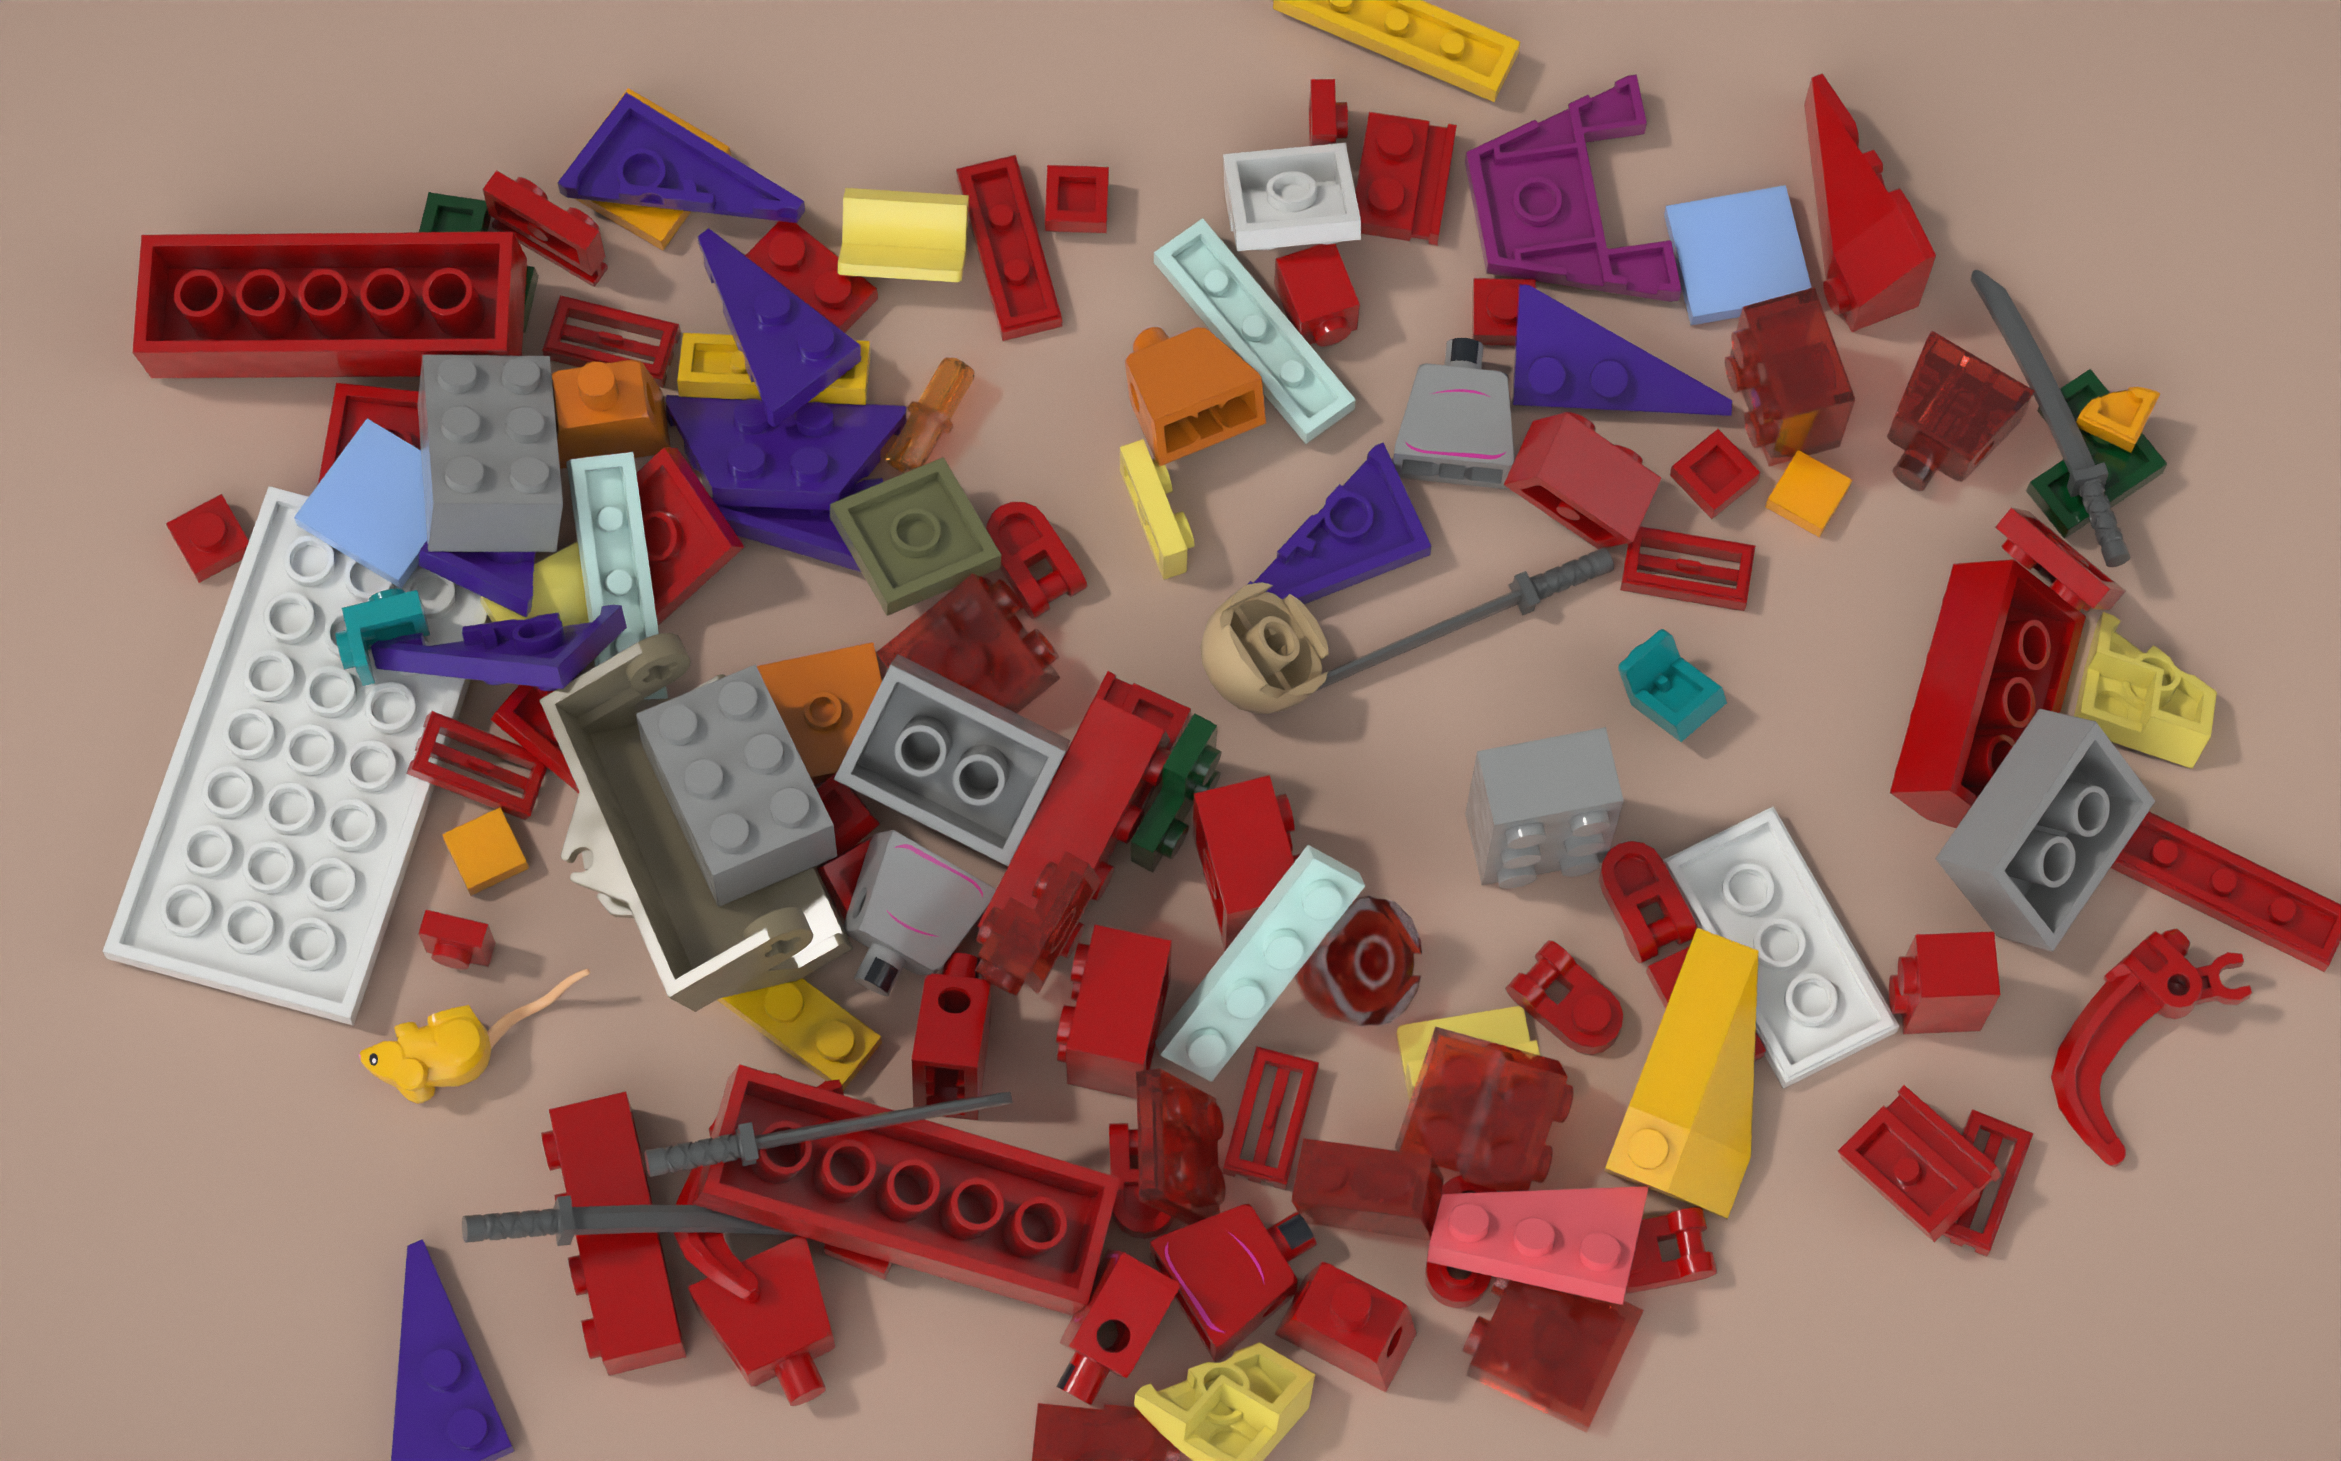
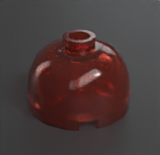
M1357 896L1294 978L1302 996L1323 1017L1351 1026L1388 1024L1407 1010L1418 991L1421 975H1413L1415 965L1414 954H1422L1421 939L1412 918L1396 902L1388 899H1377L1371 896Z

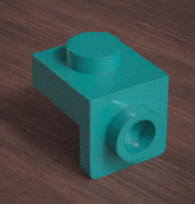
M402 589L383 590L373 594L368 599V602L343 607L342 612L346 630L335 632L343 668L346 670L355 667L362 686L375 684L368 650H371L370 647L376 641L389 640L398 636L423 633L424 637L430 636L425 610L418 590L405 592Z
M1660 629L1646 642L1635 647L1618 666V671L1631 706L1680 742L1727 704L1723 688L1680 657L1673 635L1664 629Z

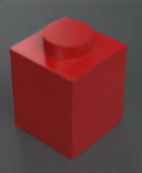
M1336 243L1319 244L1276 258L1274 286L1288 320L1309 345L1314 343L1321 347L1334 345L1346 339L1351 334V331L1357 330L1360 303Z

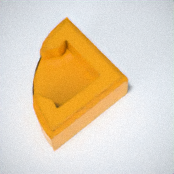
M2129 387L2128 390L2112 392L2102 397H2097L2085 406L2078 416L2076 423L2079 429L2132 453L2160 393L2143 387Z

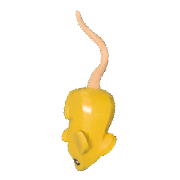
M587 968L567 977L542 998L504 1015L488 1031L478 1020L469 1005L455 1007L428 1016V1025L418 1027L416 1022L396 1025L394 1030L397 1041H383L360 1051L359 1058L362 1064L374 1076L396 1087L409 1101L417 1104L425 1103L434 1096L435 1087L460 1086L477 1079L488 1066L492 1047L514 1024L554 1003L573 983L589 975L590 970Z

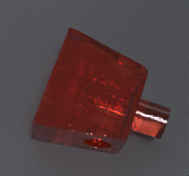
M1931 331L1887 435L1891 443L1905 450L1892 470L1894 476L1905 486L1917 491L1925 490L1937 470L1955 481L1962 482L1966 480L2021 422L2035 391L1943 336Z

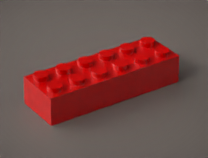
M514 232L141 235L132 353L151 378L420 377L423 355L522 356L527 257Z
M739 1064L728 1077L711 1138L715 1139V1137L718 1138L717 1136L727 1134L735 1135V1130L738 1129L739 1124L750 1122L753 1125L754 1135L758 1136L895 1110ZM924 1119L758 1150L759 1159L753 1165L743 1166L741 1158H737L738 1160L724 1163L721 1161L718 1164L702 1167L692 1204L1072 1316L1088 1306L1121 1178Z

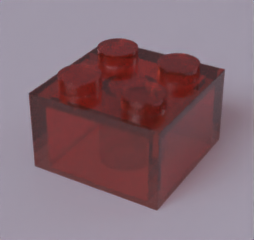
M1815 287L1743 306L1737 330L1731 333L1732 349L1730 356L1725 357V370L1733 392L1742 391L1749 411L1745 412L1744 421L1752 446L1754 448L1762 447L1768 466L1791 461L1799 450L1807 455H1813L1840 447L1855 402V396Z

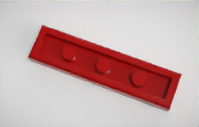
M2150 811L2146 814L2110 867L2322 972H2325L2329 967L2341 942V904Z

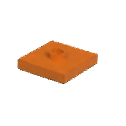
M873 642L757 666L813 784L825 782L838 772L882 683Z

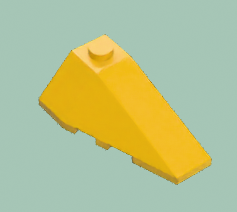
M1697 928L1604 1172L1640 1186H1649L1648 1189L1728 1219L1751 1158L1759 951Z

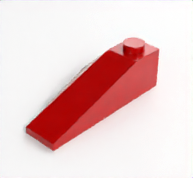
M1821 73L1811 77L1804 108L1826 279L1823 282V289L1832 312L1835 315L1843 314L1851 332L1919 307L1936 254L1902 190L1899 188L1888 192L1885 188L1881 174L1883 172V162L1875 150L1862 153L1859 149V134L1856 122L1824 74Z

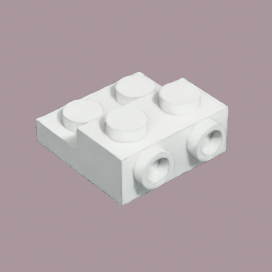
M1346 143L1223 154L1225 198L1231 231H1234L1237 251L1271 250L1278 247L1310 244L1327 245L1342 241L1361 240V219Z

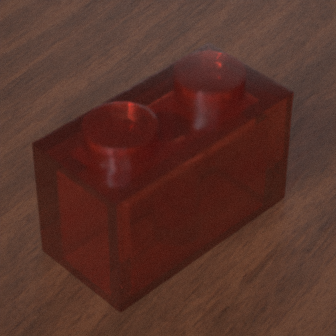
M1303 1138L1291 1202L1307 1224L1430 1241L1439 1209L1444 1177L1432 1155Z

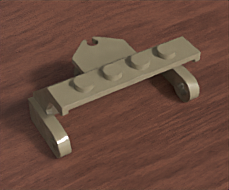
M661 633L635 643L572 680L564 689H557L540 699V703L579 790L561 852V858L568 863H573L582 852L584 869L586 871L573 872L570 875V880L580 886L599 892L596 897L614 917L635 919L668 997L696 1012L719 998L797 981L852 950L853 947L816 866L720 907L717 906L641 743L636 714L673 699L645 698L681 677L688 670L691 663L680 637L673 633ZM724 674L717 675L716 677L710 679L709 681L698 686L697 688L712 683L726 676Z

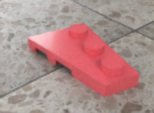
M1649 1186L1442 1194L1429 1244L1427 1262L1623 1305Z

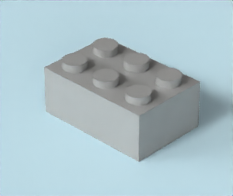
M423 355L418 395V416L428 552H556L563 498L550 356Z
M897 654L834 780L1009 866L1068 748L1070 740Z
M756 664L636 714L642 747L718 907L837 857L834 825Z
M2039 709L1935 859L1997 937L2053 952L2155 803V799L2096 721Z
M1606 727L1477 751L1465 815L1481 885L1498 882L1501 888H1517L1534 882L1537 879L1536 875L1561 870L1563 876L1573 877L1591 873L1600 867L1599 863H1602L1611 848L1624 801Z

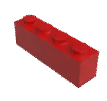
M1096 696L978 924V927L984 934L1051 968L1054 967L1059 955L1069 959L1078 945L1085 928V924L1077 920L1088 899L1091 898L1099 901L1112 878L1115 867L1107 863L1118 841L1125 844L1130 842L1141 822L1144 809L1138 807L1137 804L1147 784L1149 783L1157 787L1163 779V765L1172 752L1166 749L1170 742L1166 730Z
M626 1091L549 1109L553 1130L541 1133L549 1170H562L566 1192L554 1195L555 1202L559 1196H571L572 1207L653 1205L633 1111ZM659 1232L576 1235L580 1255L568 1257V1263L576 1296L588 1294L593 1318L581 1320L589 1358L602 1357L609 1376L686 1358Z

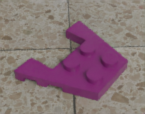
M1637 74L1628 75L1615 81L1613 88L1592 98L1586 95L1569 103L1568 109L1539 123L1533 120L1466 152L1465 166L1486 274L1532 279L1538 282L1667 302L1679 301L1682 290L1671 240L1612 249L1607 248L1586 147L1587 142L1645 134L1647 121Z

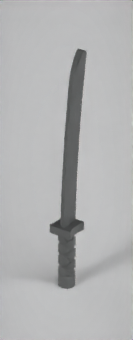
M1974 270L1971 275V282L2018 363L2068 468L2070 477L2067 489L2070 497L2080 495L2083 498L2086 513L2089 514L2088 518L2092 529H2095L2094 534L2098 545H2101V552L2106 566L2117 567L2129 561L2130 554L2126 543L2123 541L2121 530L2117 527L2114 512L2110 509L2111 505L2108 496L2104 493L2108 477L2105 462L2095 465L2073 414L2046 360L2006 289L1983 272Z
M1603 547L1588 555L1581 556L1578 560L1574 559L1564 563L1561 567L1557 566L1547 570L1544 574L1540 573L1529 578L1526 571L1514 576L1513 582L1508 584L1511 590L1510 593L1328 671L1326 681L1316 691L1518 605L1522 615L1531 613L1535 610L1536 604L1541 602L1540 600L1552 596L1553 593H1559L1569 589L1572 585L1576 586L1586 582L1589 578L1591 580L1596 576L1614 570L1612 557L1609 551Z
M1003 1092L758 1136L754 1135L753 1125L750 1122L739 1124L738 1129L735 1130V1135L727 1134L717 1136L718 1138L715 1137V1139L697 1140L698 1142L695 1141V1143L691 1141L677 1144L674 1147L671 1145L665 1148L645 1150V1161L649 1177L667 1174L668 1172H678L680 1169L698 1168V1166L700 1167V1165H703V1167L714 1165L721 1161L723 1163L738 1160L737 1158H741L743 1166L756 1164L757 1159H759L758 1150L1013 1103L1011 1092Z
M571 1196L557 1197L553 1209H543L542 1211L528 1210L522 1211V1213L514 1211L503 1212L502 1214L466 1215L462 1218V1234L465 1243L480 1242L488 1239L491 1241L501 1240L508 1237L510 1239L526 1238L527 1236L539 1237L546 1236L547 1234H556L557 1246L571 1245L574 1235L714 1232L798 1236L697 1205L572 1207Z

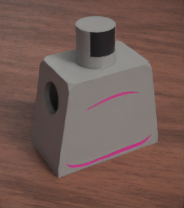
M1470 338L1450 339L1446 343L1444 365L1428 363L1419 365L1395 444L1393 464L1400 478L1509 490V488L1503 485L1514 463L1507 374L1501 371L1481 369L1484 349L1481 342Z
M895 830L874 833L843 924L847 936L869 947L854 977L855 981L873 992L889 996L903 967L918 975L937 973L987 908L996 889Z

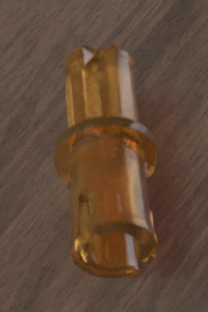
M946 357L941 361L919 401H912L907 407L910 416L890 451L884 456V460L890 466L904 474L907 468L911 471L926 464L942 434L950 433L954 428L950 420L975 378V372L970 366L954 357Z

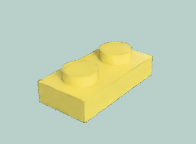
M1144 439L1121 446L1120 472L1163 580L1186 573L1187 551L1195 546L1194 538L1184 512L1181 511L1173 514L1166 494L1171 493L1173 489L1166 465L1159 466L1155 458L1151 459Z

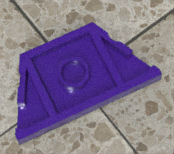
M666 395V415L670 426H676L684 440V452L693 469L702 474V485L715 504L722 506L830 510V504L855 493L856 483L862 478L868 477L881 461L880 450L893 434L901 437L907 427V406L809 402L774 428L766 420L762 400Z

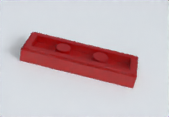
M1016 155L956 169L961 195H969L968 220L1002 341L1062 327L1061 312Z

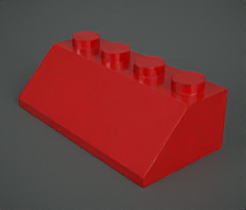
M2014 559L1953 564L1890 789V794L1926 820L1953 828L1958 827L2037 711L2043 709L2056 713L2061 712L2086 619L2083 613L2068 604L2050 587Z

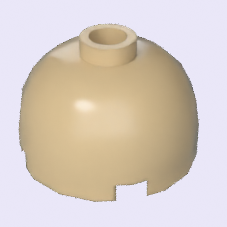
M1263 582L1244 585L1222 603L1209 617L1200 645L1202 665L1210 683L1225 700L1238 709L1255 714L1285 711L1298 705L1326 681L1328 673L1327 671L1321 674V660L1329 655L1327 641L1315 617L1293 595L1289 594L1282 600L1275 594L1266 592L1273 585Z

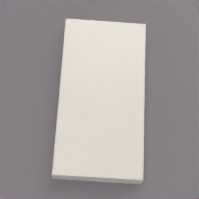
M1774 806L1663 860L1689 908L1697 928L1759 951L1756 1033L1766 1049L1765 1057L1783 1089L1897 1032L1899 1025Z

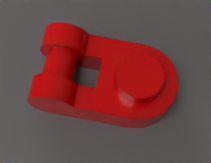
M1009 502L1001 505L991 514L986 524V530L1001 554L1000 570L1014 589L1024 610L1032 619L1050 610L1049 603L1065 593L1072 597L1088 587L1081 569L1049 521L1036 506L1026 502ZM1045 558L1053 572L1036 581L1028 568Z
M1636 841L1619 843L1610 849L1602 861L1599 883L1602 893L1623 931L1625 941L1634 959L1640 964L1657 956L1658 948L1676 941L1677 944L1681 945L1692 940L1697 929L1695 920L1664 861L1655 849L1643 842ZM1657 902L1664 918L1647 925L1640 909Z
M1548 940L1535 954L1537 963L1526 975L1519 972L1505 987L1506 992L1514 1002L1569 1048L1578 1053L1590 1055L1604 1052L1615 1043L1621 1032L1623 1011L1620 1002L1607 988L1581 968L1563 947L1554 941ZM1555 980L1570 991L1558 1005L1545 993Z
M1174 1121L1155 1122V1129H1129L1128 1123H1109L1110 1175L1121 1178L1112 1211L1114 1221L1121 1231L1131 1237L1140 1239L1157 1237L1168 1230L1175 1219L1177 1209ZM1129 1155H1155L1156 1168L1130 1169Z
M1685 1208L1664 1216L1643 1219L1641 1221L1626 1293H1636L1698 1281L1717 1274L1713 1252H1706L1701 1233L1707 1229L1702 1208ZM1676 1239L1680 1258L1662 1262L1658 1242Z

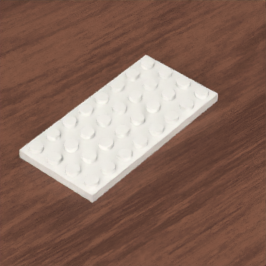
M269 486L106 940L103 953L109 960L354 1026L435 787L431 783L406 774L409 764L414 759L416 744L424 731L423 725L426 716L431 711L457 720L471 679L376 669L372 651L368 650L375 684L362 686L356 668L344 670L340 658L335 632L346 630L342 608L368 602V599L373 594L383 590L402 589L405 592L418 590L430 631V636L424 637L426 646L464 641L462 635V628L464 626L490 623L491 619L480 603V595L420 566H417L402 588L397 587L297 526L294 517L309 498L308 496ZM438 733L435 742L449 746L451 738ZM432 757L428 761L441 767L443 761Z

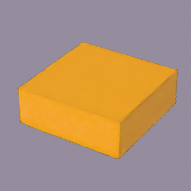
M1797 450L1767 499L1765 507L1820 538L1850 489L1853 480Z
M500 807L442 834L470 896L529 869L527 861Z

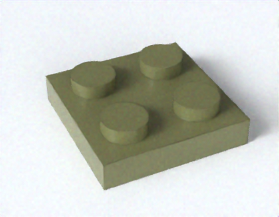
M944 457L830 504V518L886 616L995 571L1001 566L999 550Z

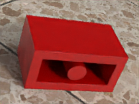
M1563 412L1532 421L1503 485L1597 549L1632 543L1661 481V477L1642 465L1643 459L1636 452L1620 445H1614L1596 433L1595 425L1579 414Z
M1991 931L1916 934L1906 955L1900 956L1898 959V975H1890L1889 978L1890 1009L1892 1014H1901L1903 1034L1981 1031L2001 995L1995 933Z

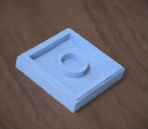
M1786 185L1665 207L1664 218L1669 239L1672 242L1679 280L1691 326L1811 305L1814 295Z
M367 418L295 515L294 519L297 526L397 587L402 588L417 568L420 549L427 541L421 450Z

